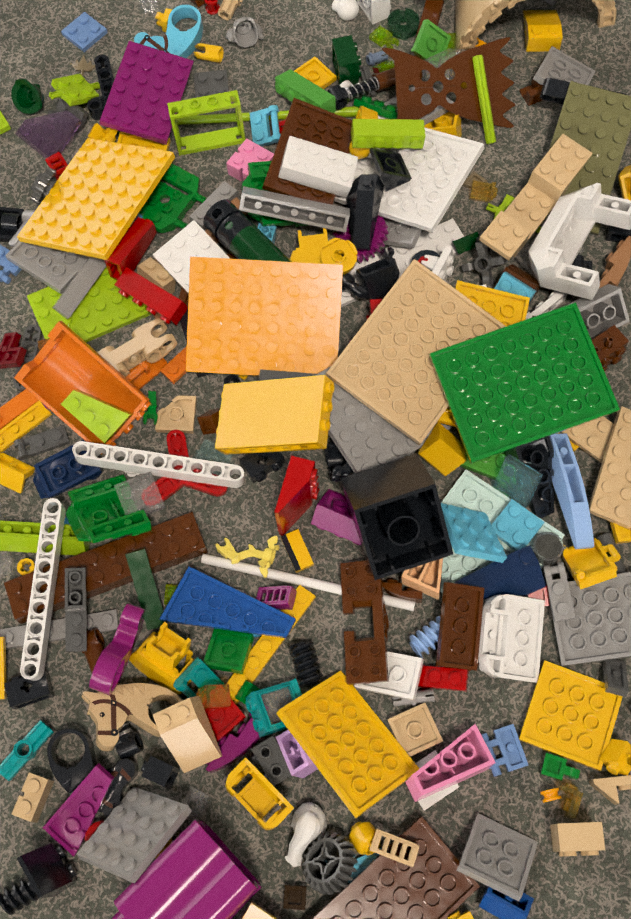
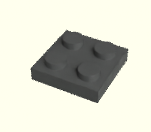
M227 69L194 73L195 98L229 92Z

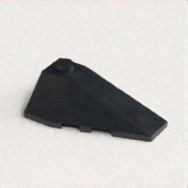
M361 174L353 181L346 199L347 208H350L349 226L351 242L357 250L371 249L384 185L378 174Z
M548 436L505 451L509 464L533 514L541 519L554 513V489L552 488V476H554L552 458H554V450L550 437Z

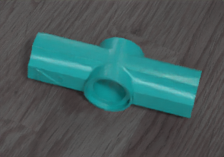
M40 720L22 740L14 745L12 752L0 764V775L11 781L25 764L36 756L37 751L51 737L54 731L45 722ZM25 745H28L29 752L27 755L23 756L22 748Z

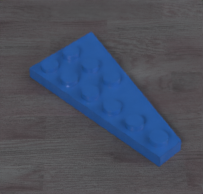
M188 567L159 619L164 622L280 638L288 637L296 621L295 618L191 567Z

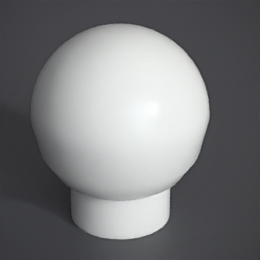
M334 0L332 10L336 11L341 19L350 21L358 15L359 5L356 0Z

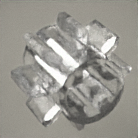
M139 0L142 2L139 8H143L145 14L148 11L154 14V9H159L157 5L159 0ZM147 2H151L152 5H151V6H150V5L147 6L146 3H147Z

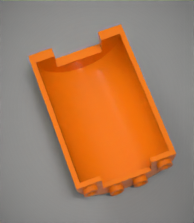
M58 321L47 335L50 338L32 361L24 364L14 378L86 442L116 446L115 441L123 433L128 434L134 427L132 423L135 420L139 421L143 417L145 411L151 405L150 399L63 321ZM78 389L125 411H129L133 415L108 442L104 443L65 409L61 403L73 390Z

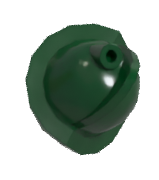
M20 78L15 81L11 91L13 104L23 114L32 115L42 109L44 95L40 91L39 84H32L26 79Z

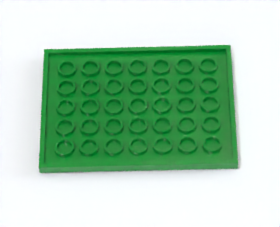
M576 302L429 354L471 464L620 410Z

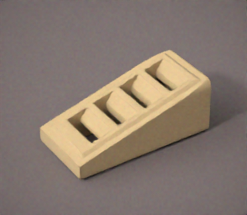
M376 828L369 850L413 867L420 845ZM384 836L385 840L381 850L378 849L381 837ZM390 839H392V840H394V842H393L391 851H390V853H389V852H386V851H387V848H388ZM400 842L402 847L399 856H397L395 853ZM410 846L411 849L409 852L408 859H405L404 856L407 847Z

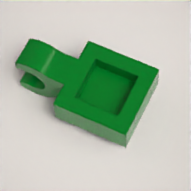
M148 391L147 397L150 399L151 405L143 415V424H146L147 419L151 418L154 421V425H156L158 415L156 414V391Z
M545 753L540 774L562 781L563 775L577 780L579 779L580 770L566 766L567 759Z

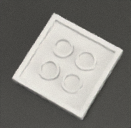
M194 220L153 254V257L188 295L190 257L230 259Z

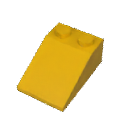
M523 10L526 52L549 51L552 46L560 50L563 36L562 25L557 11Z

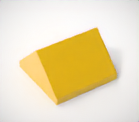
M437 422L418 455L442 475L447 476L466 462V451L463 443L442 424Z

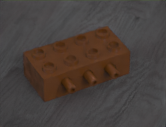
M615 325L592 340L604 372L608 369L607 366L610 364L615 365L622 359L621 356L626 352V346L629 343V340Z

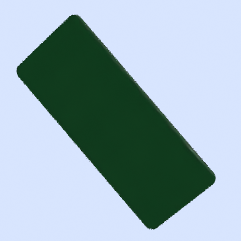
M478 232L453 241L458 254L475 248L476 238L479 237Z

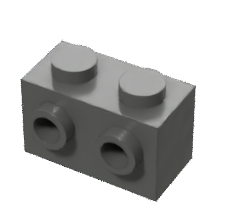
M273 736L251 749L254 753L251 756L253 762L257 767L261 765L265 772L262 775L274 787L292 777L281 749Z

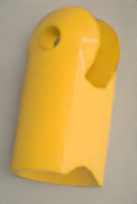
M204 43L195 45V48L205 51V53L193 52L197 59L217 63L222 62L224 55L222 46Z

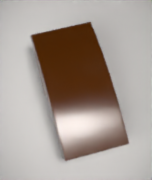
M386 580V583L382 582L383 591L388 595L415 601V603H422L421 591L413 588H407L406 591H402V583H398L397 580Z

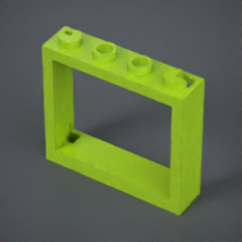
M237 90L167 103L179 156L238 145L245 141L241 105ZM235 108L238 127L185 137L180 136L177 123L178 118Z

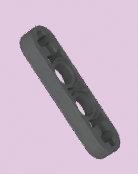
M29 325L25 329L21 347L27 349L33 346L35 350L31 354H25V360L21 367H16L15 376L22 366L32 361L40 351L43 333L38 325ZM36 330L37 334H34V341H32V336L30 333H33ZM14 378L13 384L20 392L25 390L26 388L23 385L20 386L19 382Z

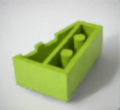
M78 389L73 390L61 403L65 409L104 443L108 442L133 415L129 411H125Z

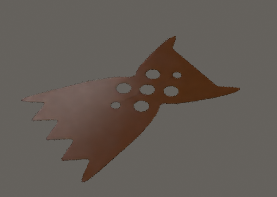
M510 37L498 39L463 51L448 59L439 68H435L429 62L392 48H382L394 60L397 119L418 120L431 113L437 106H442L455 115L459 114L463 118L483 122L473 65V57L482 55L493 124L506 128L514 127L510 121L503 117V114L514 107L515 103L502 95L514 82L501 73L513 60L500 52L508 43ZM447 69L454 70V79H446L445 71ZM422 70H427L430 73L428 81L421 80L420 72ZM436 81L442 82L443 86H445L439 93L433 89V84ZM462 82L467 83V87L465 89L461 87ZM410 85L415 86V90L413 92L409 90ZM449 92H453L456 95V101L452 104L446 100V95ZM423 94L431 96V103L429 105L422 103L421 97Z

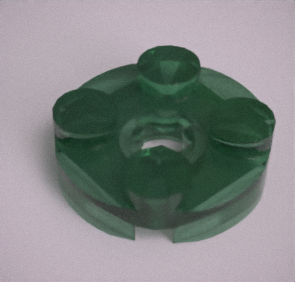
M405 8V10L401 11L396 9L388 16L387 30L392 36L401 40H407L417 34L420 23L419 15L412 9Z

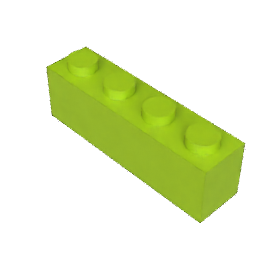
M352 120V148L423 149L426 137L424 120Z

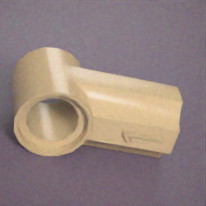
M223 0L218 10V16L224 20L232 19L237 6H240V2L243 0Z

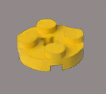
M333 238L323 246L321 263L343 265V274H347L357 263V249L347 239ZM336 253L344 255L342 260L335 259Z

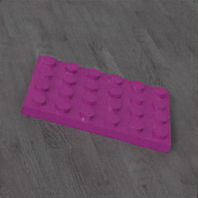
M129 41L100 118V125L167 145L172 130L167 103L182 100L194 61Z

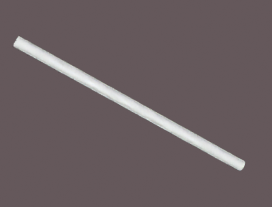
M204 553L202 555L201 563L263 577L259 569L260 566L244 562L232 565L230 559ZM267 569L268 575L266 578L342 595L340 584L275 569ZM383 594L385 605L414 611L415 601Z

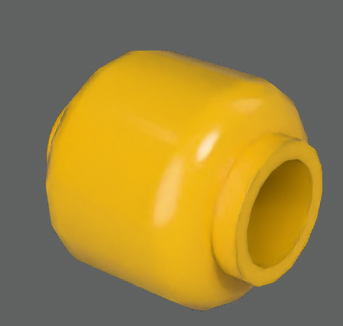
M366 821L357 822L352 826L349 841L352 842L355 850L360 855L369 856L375 853L369 849L376 829L373 824Z

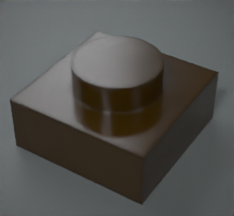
M285 885L283 909L305 910L307 886Z

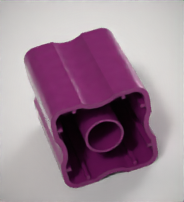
M195 819L147 867L135 884L131 883L114 900V904L119 911L112 919H232L263 886L204 821L200 822Z

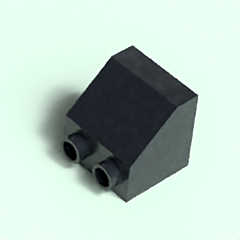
M417 453L340 478L354 525L375 580L453 555L436 484Z

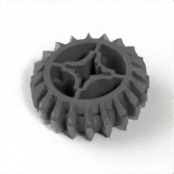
M326 832L325 835L319 834L318 840H313V845L307 846L308 853L303 855L306 861L302 863V866L305 868L302 873L306 876L305 881L307 884H310L313 890L333 895L334 892L341 893L342 887H348L347 881L353 880L352 872H357L354 868V865L358 863L357 859L354 858L357 852L353 849L354 845L352 842L339 833Z

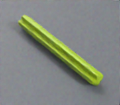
M476 55L473 57V65L486 144H492L496 142L484 60L482 55Z

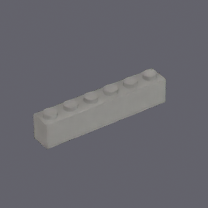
M243 186L239 206L240 211L346 232L350 217V208Z

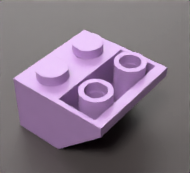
M289 730L276 737L291 776L305 778L318 770Z

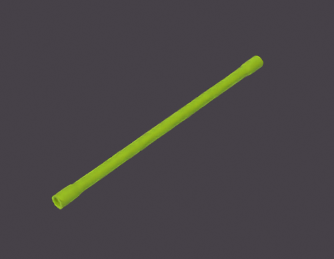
M344 107L341 110H336L334 113L342 117H356L359 107ZM289 110L279 111L277 113L278 120H285ZM251 112L242 113L243 122L250 121ZM236 113L194 115L177 119L178 125L237 122Z

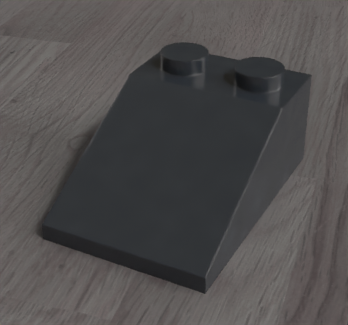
M50 843L17 858L38 898L55 897L78 881L76 878L77 870L72 863L68 864L65 856H67L63 846L57 845V843Z

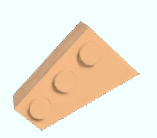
M443 558L405 570L401 576L402 584L439 600Z

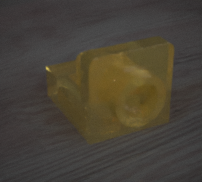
M566 783L565 786H559V791L570 795L569 798H565L562 810L565 811V817L576 819L583 793L578 791L577 786Z

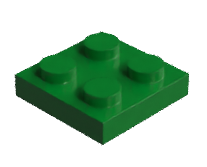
M214 629L203 662L210 669L243 674L254 640L253 634Z

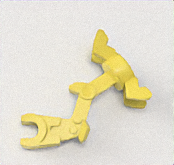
M277 536L267 540L269 548H265L264 551L256 550L253 545L249 544L248 550L237 553L227 538H224L225 546H220L218 543L215 544L218 553L226 559L229 558L232 565L238 564L240 560L248 557L262 559L258 561L264 578L268 575L267 569L274 561L276 550L280 549L279 545H274L277 544Z

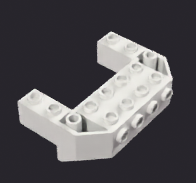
M595 183L559 197L528 251L531 269L539 285L544 288L593 300L600 287L599 272L572 264L595 222L627 230L631 229V200L602 194L600 183Z

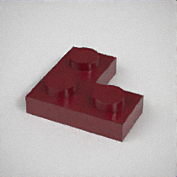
M17 332L5 333L0 344V369L21 367L25 360L27 350L19 347L21 335Z

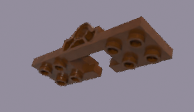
M367 560L340 563L343 614H355L354 609L372 607L374 637L356 639L355 631H344L347 685L389 682L386 642H388L389 620L383 599L382 578L374 579Z

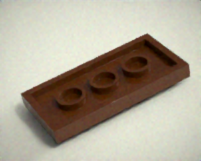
M444 582L436 666L477 671L484 588Z

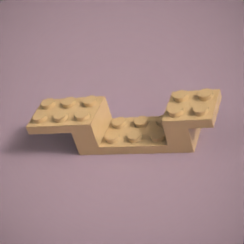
M562 134L532 171L528 183L504 212L502 210L480 236L479 241L508 261L513 256L516 257L550 214L559 197L565 195L570 183L593 153L565 134Z

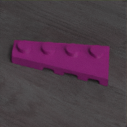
M99 763L43 827L73 857L77 854L85 838V833L91 826L115 778Z

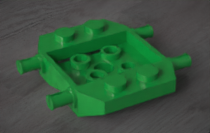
M171 163L139 212L143 219H149L154 223L156 231L159 233L174 231L177 227L185 228L188 224L182 220L186 212L193 207L196 201L203 203L207 199L200 195L199 177ZM161 180H164L172 184L173 186L189 193L188 196L183 194L181 191L168 186L166 183L161 182ZM163 198L170 199L168 203L161 202Z

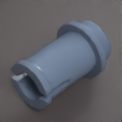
M383 50L376 53L370 52L366 55V62L369 66H375L376 63L388 60V55L382 56L386 54Z

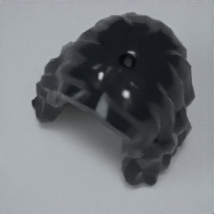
M327 441V448L324 451L326 452L325 457L330 481L340 482V478L355 474L334 441L331 443Z

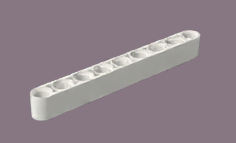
M85 441L76 442L72 448L76 461L83 465L231 488H239L244 483L243 468L234 464ZM80 451H87L84 455H78ZM99 454H106L103 458H97ZM120 456L125 457L124 460H122V461H117V458H118V457H120ZM139 459L144 460L142 464L135 463ZM158 462L163 463L161 467L154 466ZM177 465H181L183 467L180 470L173 469ZM196 468L202 469V471L199 473L193 472V470ZM215 471L221 472L219 476L212 475ZM233 474L240 475L238 479L231 478Z
M55 498L48 499L43 506L20 667L21 675L31 681L41 679L44 674L66 514L64 505ZM58 505V511L51 513V508ZM51 525H56L55 531L48 533V528ZM53 544L52 551L46 553L45 548L47 545ZM50 564V570L43 573L44 565ZM43 584H47V590L44 593H40V587ZM40 604H44V611L38 614L37 607ZM41 624V632L35 634L34 628L36 625ZM34 645H38L39 652L35 655H32V647ZM35 665L36 673L33 676H29V668Z

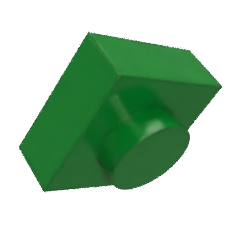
M245 680L235 699L246 706L245 697L251 692L260 689Z

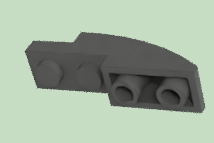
M65 568L66 652L87 651L86 568Z

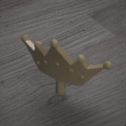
M83 55L80 62L76 60L75 64L70 63L75 71H81L82 76L84 72H91L96 68L95 65L91 64V60L89 63L86 62L85 55Z

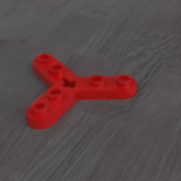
M180 430L170 431L166 438L169 455L189 457L184 433ZM177 465L173 469L180 470L183 467L181 465ZM197 468L193 470L194 473H199L202 471ZM161 477L142 493V501L146 507L156 508L183 486L216 497L226 494L228 487Z

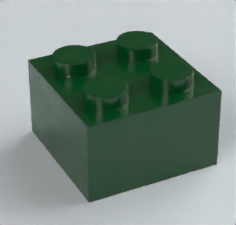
M352 35L332 39V62L338 85L345 80H349L355 85L359 83V77H361V69L359 67L361 66V57L356 53L358 52L357 43L353 42Z

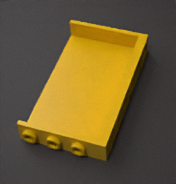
M326 375L224 384L221 394L219 422L216 429L215 449L224 455L326 449L328 431L331 426L330 412L333 408L332 394L335 390L334 382Z

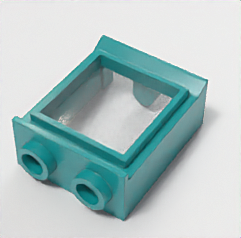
M296 679L255 692L253 691L245 697L246 708L251 712L253 727L258 732L259 738L287 729L276 713L279 709L302 695Z

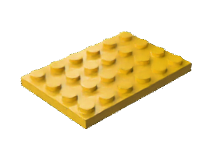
M341 670L285 705L276 713L355 818L359 817L419 770V767L355 687L347 685L346 676Z

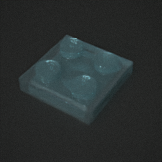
M509 454L505 457L493 488L526 508L530 504L543 474Z

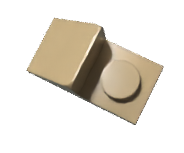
M631 775L593 779L589 783L590 786L610 802L617 805L619 804L617 787L619 791L630 790Z

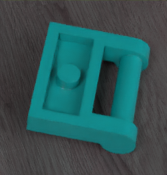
M198 657L173 684L174 688L177 691H181L187 698L195 697L198 695L187 686V682L191 680L203 692L199 696L200 700L216 686L220 685L222 687L224 685Z

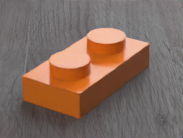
M187 346L160 370L172 384H175L187 373Z

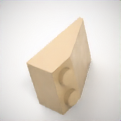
M199 696L187 698L153 714L160 736L184 773L222 757Z

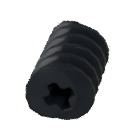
M299 642L288 647L293 649L290 652V655L295 657L292 660L293 664L298 665L294 669L295 672L300 673L297 675V680L302 681L299 687L314 685L323 676V674L316 673L321 667L314 666L318 658L311 657L316 653V650H309L314 645L313 642Z
M23 877L20 878V885L14 881L12 882V890L5 886V894L3 895L0 892V906L9 915H13L16 910L20 911L24 905H30L31 901L39 899L29 880L26 881Z

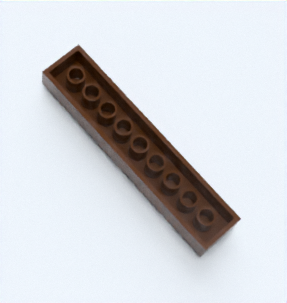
M193 512L151 527V531L133 537L129 535L60 561L52 612L65 608V568H86L87 599L133 582L125 553L145 548L153 574L199 557L203 553H208ZM51 566L44 567L42 572H48ZM34 572L4 582L14 619L20 624L27 622ZM43 584L40 587V593H44L47 590V584ZM40 604L37 607L38 614L44 611V604Z

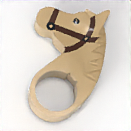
M148 683L117 685L115 691L110 696L101 692L93 693L84 691L81 696L89 705L87 715H90L91 719L95 722L96 745L102 751H111L115 748L119 739L118 732L126 721H131L148 733L161 737L157 725L151 721L148 715L147 705L160 700L167 701L172 705L183 701L171 690Z

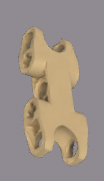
M155 319L136 328L132 332L133 339L115 349L113 346H107L97 353L126 377L130 373L129 370L142 361L147 360L149 363L157 362L173 350L178 343L173 334L159 337L165 333L167 326L161 319ZM161 325L160 328L153 331L155 326ZM171 341L169 345L163 346L166 342Z

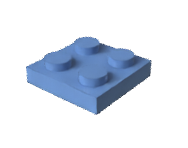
M83 12L61 31L66 39L83 52L87 51L108 33L104 26L86 12Z

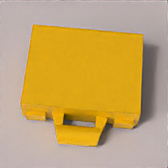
M594 538L593 548L575 550L574 546H571L569 548L564 547L561 552L562 560L580 590L617 577V566L614 562L619 561L621 556L612 544L602 546L601 542Z

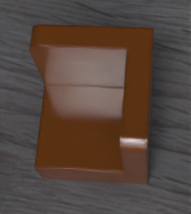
M533 78L530 86L519 91L528 106L543 101L540 98L543 85H540Z
M220 408L211 409L197 417L203 435L216 433Z

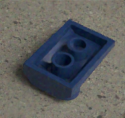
M73 445L35 464L33 482L41 499L52 498L87 480L97 479L102 473L101 467L79 464L72 451ZM80 451L78 455H84L87 451Z

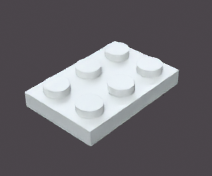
M387 651L389 682L354 685L356 689L415 701L424 660L419 657Z

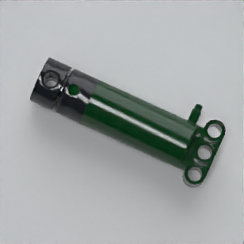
M220 200L207 211L203 221L205 228L236 259L292 262L230 200Z

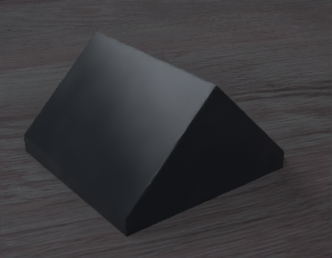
M370 148L369 151L386 191L407 183L412 179L400 153Z

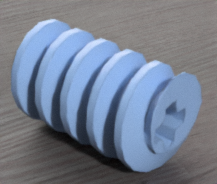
M440 616L435 618L436 622L430 621L429 627L424 625L422 627L423 632L417 630L416 636H409V644L419 658L423 659L421 652H425L427 655L430 654L428 647L436 650L435 642L438 643Z

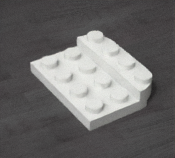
M505 594L495 595L484 601L478 655L479 669L491 677L537 683L540 669L544 600Z

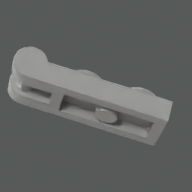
M564 562L557 563L558 565L543 566L555 622L576 619ZM551 574H560L561 579L552 580Z

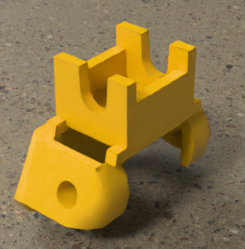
M323 228V234L302 236L301 230H298L299 248L292 251L290 260L292 262L322 264L321 251L324 244L328 241L327 229ZM336 253L335 259L342 260V255Z
M164 622L157 633L152 632L131 654L129 661L148 678L180 695L182 692L177 691L173 684L195 660L192 657L193 652L189 650L191 639L187 638L185 640L167 628L168 624ZM186 655L185 667L179 673L175 667Z
M246 757L228 774L225 783L227 792L232 797L235 796L257 820L262 829H274L294 809ZM249 773L253 779L237 793L234 788ZM279 804L281 808L264 822L267 814Z

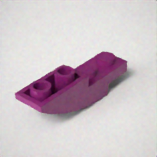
M265 705L266 711L268 713L269 708ZM251 713L249 715L251 716L247 724L243 723L237 732L239 734L238 738L231 733L228 737L222 738L218 745L222 757L207 763V771L213 773L229 766L247 753L260 739L258 732L254 730Z

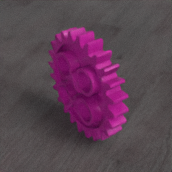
M379 215L371 249L357 250V260L360 264L364 258L366 261H369L370 255L375 257V252L380 253L379 247H385L383 241L388 240L386 237L389 234L387 231L388 226L383 217ZM349 221L346 232L338 231L333 233L335 238L351 241Z

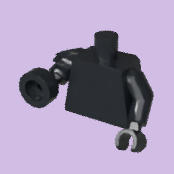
M392 247L387 248L389 254L386 253L385 248L382 249L380 253L384 259L356 269L360 284L355 283V278L350 273L343 274L342 291L352 292V296L357 299H384L385 295L397 282L400 274L396 260L392 257L394 249Z

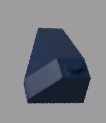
M530 545L506 555L507 559L503 563L493 562L454 582L456 584L484 588V599L505 594L525 596L546 587L540 564Z

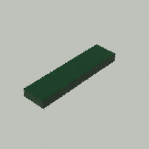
M142 548L125 553L140 606L145 609L143 617L147 630L159 628L164 623V621L159 620L164 611L146 549Z

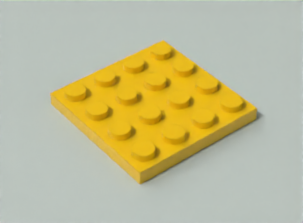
M544 660L519 740L594 770L601 771L603 762L600 758L610 742L623 696L605 692L604 682Z

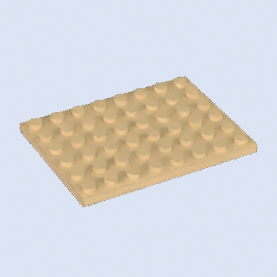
M414 259L325 375L420 445L448 407L429 354L506 326Z

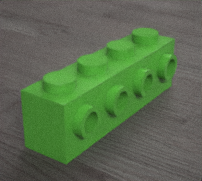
M290 69L275 77L276 92L292 102L296 98L329 112H336L334 95Z

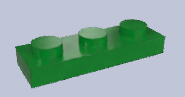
M369 96L354 99V106L359 108L364 106L377 111L378 115L389 119H397L398 117L396 106L384 105L385 102L379 100L372 101V97Z

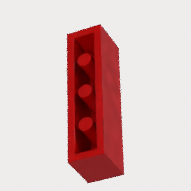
M127 267L114 284L119 289L118 293L125 298L130 296L133 298V303L139 307L142 305L146 306L145 310L154 316L156 313L159 314L160 319L167 324L171 322L177 325L188 309V306L182 300Z

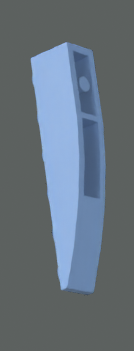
M567 433L550 435V441L554 450V458H552L554 476H552V483L575 550L593 548L594 538L588 500Z

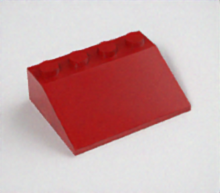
M295 456L290 458L274 511L279 535L281 536L312 506L313 500L318 499L320 491L318 488L319 476H317L318 469L315 468V461Z

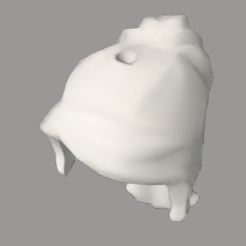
M311 802L303 803L298 807L292 818L290 826L293 827L294 835L289 843L288 855L285 856L286 861L292 867L301 866V863L304 862L302 855L307 846L319 834L324 835L327 828V821L323 810Z

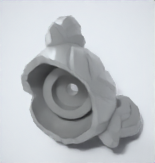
M242 17L235 20L233 28L229 29L226 33L228 41L236 42L237 45L244 48L253 46L258 39H264L260 25L255 23L251 17Z

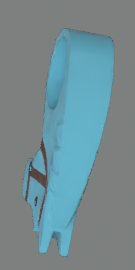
M177 6L169 14L165 36L150 37L147 33L140 32L134 37V42L187 58L196 49L195 45L200 43L202 38L203 24L201 14L194 6ZM184 18H191L197 21L196 25L187 31H179L175 27L176 23Z

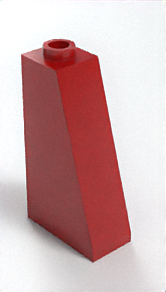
M138 217L128 228L109 259L104 260L110 277L118 280L126 267L134 271L157 233L155 225L151 220Z

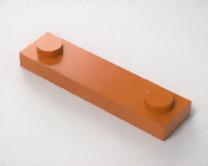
M25 389L1 406L0 430L39 400Z

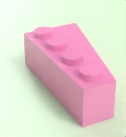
M474 724L416 771L406 781V785L414 801L417 802L488 770L496 762L476 724Z

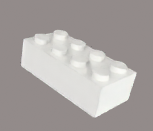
M289 136L278 177L347 198L352 187L358 157Z

